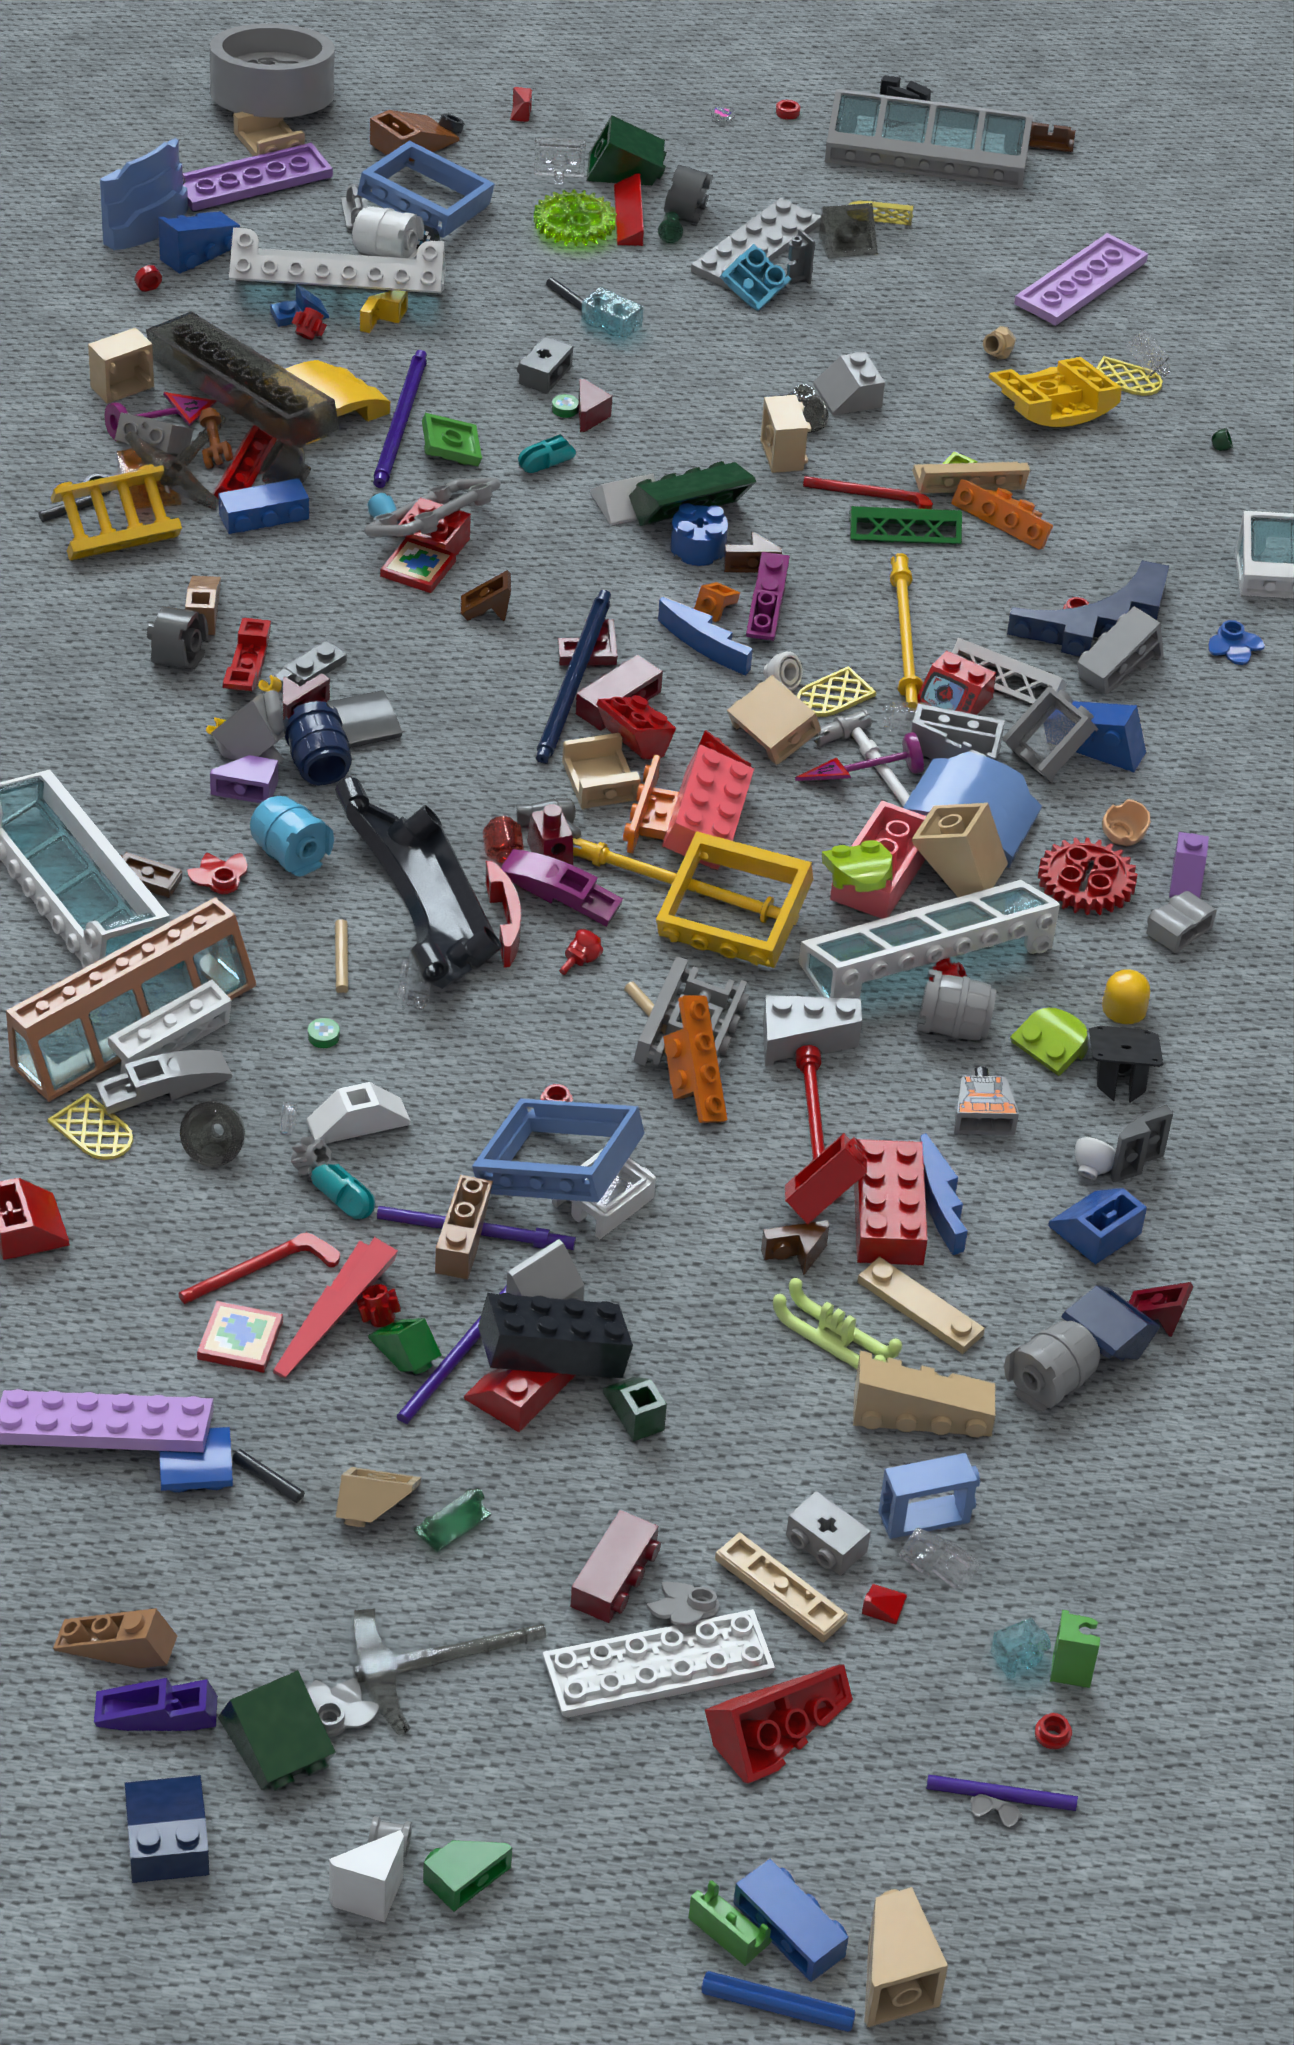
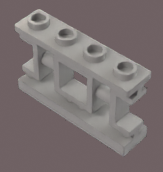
M676 956L638 1040L633 1062L645 1066L650 1058L653 1059L652 1064L659 1066L663 1055L666 1056L663 1036L658 1046L655 1043L663 1024L667 1025L665 1035L683 1029L682 1023L678 1022L681 1016L679 1001L674 1003V1000L682 982L686 983L684 993L680 997L685 996L684 994L705 995L707 997L720 1069L722 1058H719V1054L726 1055L732 1038L727 1035L729 1032L735 1034L741 1017L736 1014L738 1011L744 1013L748 1003L749 995L745 994L747 982L741 980L737 987L734 985V980L728 979L725 989L696 980L699 968L686 969L688 960ZM729 998L732 999L725 1019H720L723 1008L726 1007Z

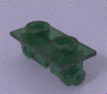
M468 1488L465 1494L432 1517L427 1516L423 1523L414 1528V1532L432 1549L439 1552L491 1516V1513L482 1505L481 1501L485 1499L483 1492L479 1488Z

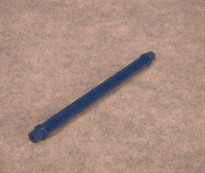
M601 590L598 597L593 601L537 746L536 760L540 763L546 764L550 756L554 754L610 607L611 593L607 590Z

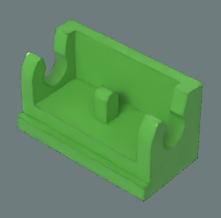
M1062 1610L1053 1651L1050 1681L1090 1688L1100 1646V1637L1091 1634L1085 1635L1079 1629L1082 1627L1096 1629L1098 1622L1093 1618L1069 1614L1070 1611Z
M711 1880L705 1895L697 1890L691 1896L688 1918L746 1966L772 1942L770 1938L771 1929L764 1923L761 1924L760 1928L755 1926L718 1895L719 1885Z

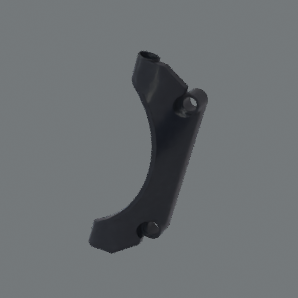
M349 777L340 781L335 788V793L347 819L383 865L410 912L417 936V943L410 952L423 979L443 989L468 974L472 970L470 964L479 968L502 949V944L495 935L442 828V823L438 816L428 806L424 805L408 819L403 816L399 819V817L369 803L368 796L357 778Z

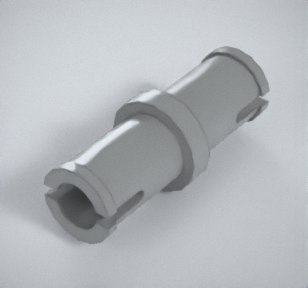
M865 709L847 717H836L833 722L820 727L821 731L813 738L821 735L824 736L819 737L814 742L821 747L839 738L842 740L847 739L855 728L860 727L864 729L871 727V717L859 721L869 715Z

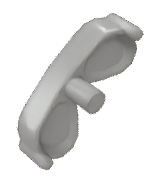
M983 1794L972 1797L970 1800L974 1816L981 1817L992 1809H997L1003 1824L1007 1827L1014 1826L1022 1818L1019 1808L1011 1803Z

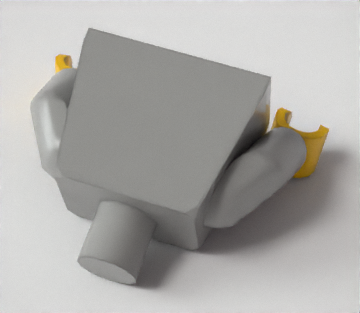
M270 675V685L268 682L260 680L258 687L266 692L264 696L262 693L259 694L228 720L215 717L216 727L211 725L206 727V732L214 736V741L223 757L235 761L251 755L278 760V764L284 760L274 747V744L285 736L278 693L282 687L280 679Z

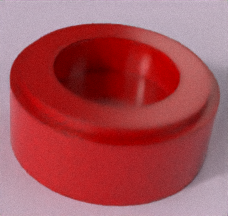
M781 100L776 104V115L782 119H795L800 115V105L793 100Z
M147 265L136 273L134 281L141 291L147 292L158 288L162 282V275L155 266Z

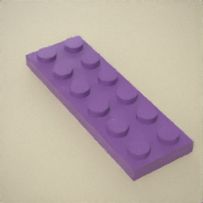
M311 142L182 173L183 186L188 191V206L192 211L331 178L333 177V168Z

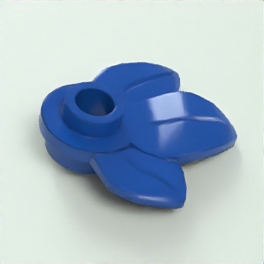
M1235 620L1225 621L1219 627L1217 635L1211 637L1208 643V650L1212 655L1225 654L1228 660L1237 665L1247 664L1251 658V651L1263 650L1265 647L1259 636L1245 632L1244 626Z

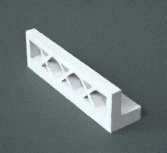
M961 638L957 639L952 651L954 654L971 658L974 663L983 667L989 665L997 668L1000 676L996 677L994 690L1030 704L1037 700L1032 691L1037 686L1046 688L1050 686L1057 693L1061 689L1065 691L1067 686L1065 680L1059 676ZM1015 675L1024 679L1026 686L1012 690L1009 688L1006 678ZM1002 681L1004 686L997 684V682ZM1029 691L1030 696L1023 694V692Z
M210 980L109 1036L108 1046L121 1059L120 1075L126 1073L125 1064L159 1054L180 1051L228 1024L232 1000L213 980Z

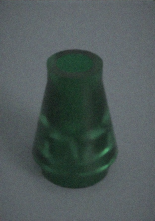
M674 212L666 213L658 227V235L666 243H675L683 235V227L678 215Z

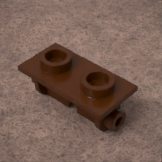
M1032 122L1029 139L1030 147L1073 152L1076 130L1067 126L1054 125L1053 133L1048 132L1049 124Z

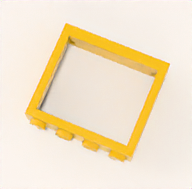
M696 831L656 918L659 936L669 938L670 942L678 941L691 945L698 950H710L720 953L727 958H739L749 961L756 966L760 964L775 968L814 880L812 862ZM700 860L792 884L767 942L675 916Z

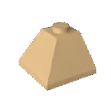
M351 1467L341 1476L336 1517L345 1519L344 1524L365 1527L366 1522H373L420 1485L421 1477Z

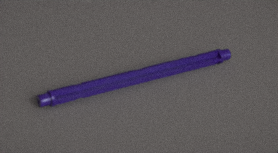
M417 350L411 359L392 422L373 475V483L378 488H383L386 482L389 481L420 380L427 364V353L424 350Z

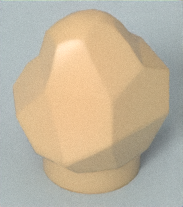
M999 326L985 336L983 347L991 356L997 359H1006L1014 348L1016 338L1008 327Z

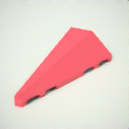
M376 1237L373 1238L370 1245L359 1241L332 1285H327L277 1363L273 1373L286 1378L357 1300L362 1297L363 1291L372 1286L395 1261L398 1250Z

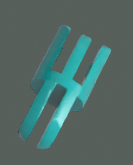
M559 434L525 448L518 457V464L525 472L535 473L574 458L576 450Z
M339 1164L321 1165L312 1171L311 1179L313 1184L349 1217L364 1219L373 1213L376 1205L374 1195Z

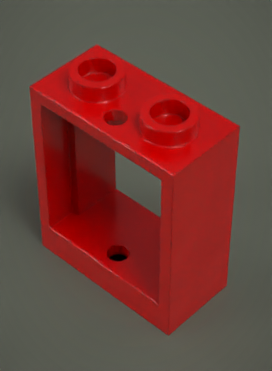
M843 1133L785 1184V1201L808 1225L868 1172V1158L865 1155L867 1150L857 1138L853 1137L850 1140Z

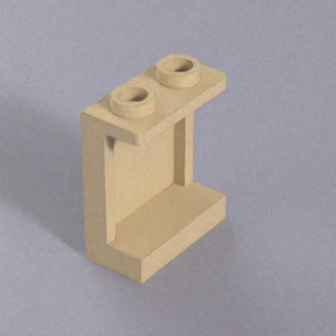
M244 112L233 114L234 134L252 156L305 144V133L302 130L293 132L283 121V117H257Z
M773 675L759 683L751 692L736 701L727 710L732 726L736 729L740 727L766 749L769 759L776 765L821 731L816 713Z
M620 733L564 741L562 762L581 809L636 801L641 779L637 771L631 772L622 752V736Z

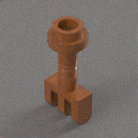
M214 408L202 410L199 422L202 427H206L210 447L202 450V455L206 468L210 469L214 467L212 457H214L217 465H221L224 463L222 454L224 453L226 461L229 462L233 460L231 445L227 441L220 442L217 425L221 423L220 413Z

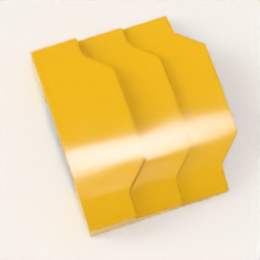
M1082 357L1060 360L1057 367H1049L1027 375H1019L1013 369L989 373V379L1002 388L1001 392L1015 402L1014 409L1028 420L1039 425L1066 427L1082 424L1107 413L1121 401L1122 387Z
M319 360L296 364L271 376L267 392L255 402V406L298 448L321 439L322 422L354 410L369 422L390 414L391 401L376 387L368 386L362 379L356 378L348 369L335 367Z

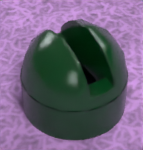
M1227 428L1218 430L1213 434L1211 441L1212 446L1216 450L1226 451L1233 448L1232 439Z

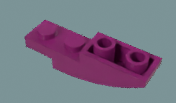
M761 553L746 637L775 640L785 593L790 555Z
M513 849L501 867L512 883L549 903L556 899L606 927L622 904L623 898L596 884L598 877L569 863L546 855Z

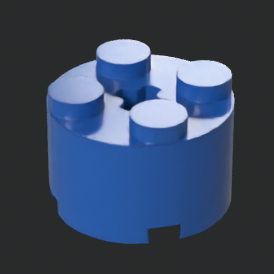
M688 503L682 504L672 519L670 549L673 555L679 556L681 561L686 564L696 566L713 564V560L723 558L728 534V520L724 515L723 509L719 506L708 507L694 506Z

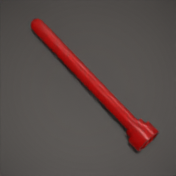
M804 1045L796 1050L795 1059L797 1068L804 1074L812 1157L814 1160L825 1150L816 1074L822 1061L821 1052L818 1047Z

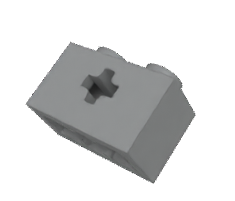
M815 1491L789 1514L786 1536L796 1548L804 1549L813 1555L823 1568L831 1569L841 1576L868 1551L871 1530Z

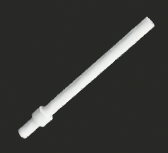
M860 727L852 731L851 735L860 746L859 751L865 760L882 757L879 747L873 740H869ZM887 763L874 766L904 807L910 795Z

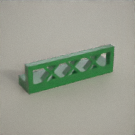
M851 506L849 510L850 540L961 544L962 510ZM857 522L872 523L876 527L869 534H856ZM885 523L899 524L903 529L897 535H888L882 526ZM913 524L927 525L931 530L925 536H916L909 527ZM940 525L955 526V538L944 537L937 528ZM878 530L882 535L873 534ZM906 531L910 536L901 535ZM932 533H934L937 537H929V536H930Z

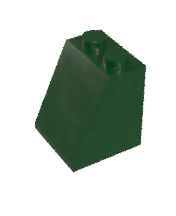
M611 115L589 152L586 181L618 183L639 173L641 185L652 186L656 179H661L666 168L663 165L667 153L664 151L665 140Z
M298 1670L230 1699L218 1716V1719L261 1790L270 1786L273 1787L274 1791L281 1790L295 1782L293 1776L304 1771L307 1772L308 1776L319 1773L329 1767L327 1761L336 1753Z

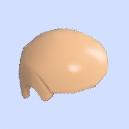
M1127 799L1118 806L1113 804L1103 817V832L1116 845H1135L1143 839L1151 823L1150 812L1143 804L1132 799Z

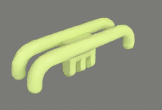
M799 1278L790 1280V1296L801 1310L819 1320L817 1329L797 1318L788 1310L786 1297L783 1294H777L773 1298L775 1314L784 1325L856 1370L858 1368L859 1355L846 1348L852 1341L876 1355L874 1357L875 1360L886 1362L888 1357H897L902 1350V1342L899 1339L890 1340L889 1345L886 1346L856 1328V1319L849 1315L844 1320L845 1312L838 1308L833 1313L834 1305L826 1302L821 1307L810 1300L804 1294L802 1281Z

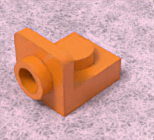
M718 582L702 585L694 609L713 616L712 621L714 622L720 621L723 609L728 605L738 603L740 592Z

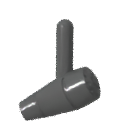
M553 798L532 803L531 805L516 804L518 828L529 826L530 816L533 812L543 810L546 805L556 804L561 807L573 838L578 839L581 837L580 829L572 824L575 819L576 809L570 798Z

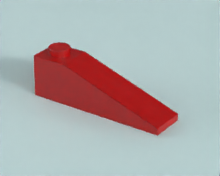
M496 1369L484 1375L464 1395V1399L515 1431L520 1432L576 1375Z
M839 1664L732 1698L705 1709L713 1746L744 1783H751L779 1771L786 1764L783 1758L794 1747L801 1750L808 1743L806 1736L816 1726L825 1727L853 1701L845 1666L844 1664Z

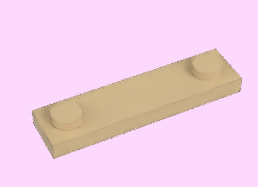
M881 1257L876 1259L858 1275V1283L962 1354L984 1336L985 1328Z
M742 1533L736 1534L716 1552L715 1560L821 1642L824 1643L847 1622L848 1614Z

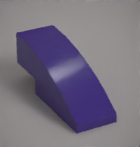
M167 1678L96 1691L94 1724L96 1727L123 1731H192L216 1727L218 1696L208 1679L172 1686Z

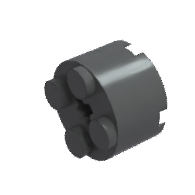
M678 165L672 178L671 189L667 193L664 205L665 214L698 224L702 209H705L709 195L706 192L710 189L713 175L687 166Z
M162 606L155 623H149L147 628V638L151 640V662L178 668L184 667V669H196L205 654V650H200L202 640H208V624L204 614L193 610Z

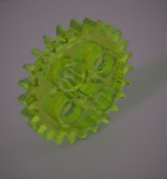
M575 189L571 193L562 190V194L554 191L553 197L545 195L544 200H538V205H535L533 222L535 223V229H539V234H546V239L554 238V243L562 240L565 246L569 242H573V245L576 247L579 242L588 246V241L597 244L598 239L606 240V235H612V230H615L617 213H615V207L611 206L610 201L604 202L603 196L596 198V193L587 195L586 190H583L581 193H577Z

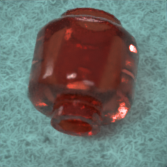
M495 817L484 827V850L489 858L496 859L498 863L502 864L513 849L524 850L521 826L516 821H513L511 817Z

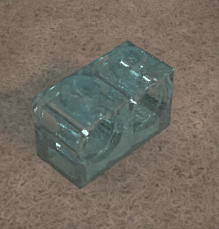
M603 287L598 288L582 301L581 322L599 329L610 336L625 341L642 327L643 306Z

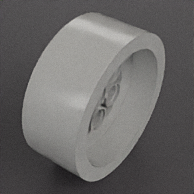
M250 24L222 31L214 36L210 42L211 98L225 109L236 113H249L257 117H294L319 111L327 107L334 99L335 46L325 35L294 25Z

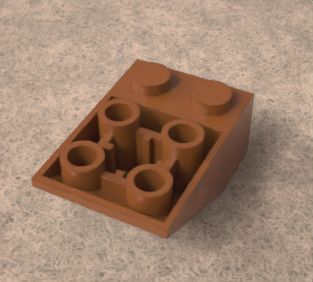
M387 110L370 118V144L386 156L409 140L431 152L459 141L458 136L440 126L438 122L427 115ZM409 157L410 162L415 161L414 159Z

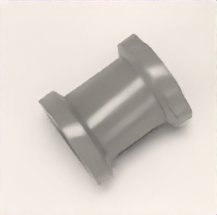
M374 1816L370 1827L368 1843L401 1830L404 1835L403 1856L406 1857L411 1840L412 1822L406 1821L404 1824L381 1821L380 1817Z

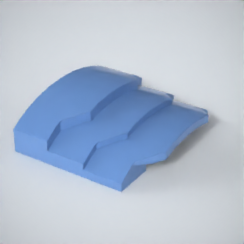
M174 138L167 143L164 142L150 153L127 162L121 170L117 169L100 179L104 245L113 250L142 245L159 237L158 217L172 219L177 218V215L185 216L188 210V191L183 186L178 139Z
M969 751L949 759L933 758L903 808L927 816L934 805L988 803L1008 862L1006 867L1010 868L1042 808V805L1030 794L1024 776L999 761Z

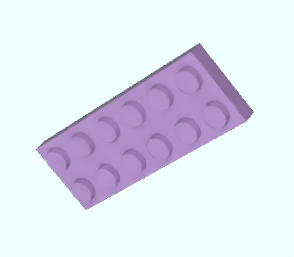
M1106 233L1017 294L1014 304L1056 326L1147 262L1148 253Z
M21 1389L4 1390L0 1400V1444L204 1453L214 1410L213 1398H199L196 1396L165 1397L163 1395L95 1394L92 1392H37Z

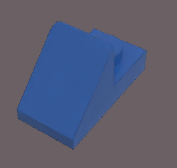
M296 284V300L270 304V312L278 327L292 325L296 312H304L306 307L320 312L324 316L323 319L329 318V314L322 301L299 284Z

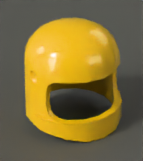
M1122 969L1115 972L1108 979L1102 999L1103 1012L1109 1019L1120 1024H1135L1145 1018L1150 999V985L1146 977L1138 971Z

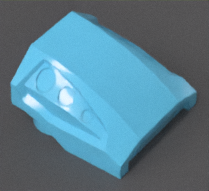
M753 244L720 275V278L744 302L756 311H759L782 288L790 283L791 278L789 276L785 278L784 269L771 263L768 260L769 258L766 257L765 252Z

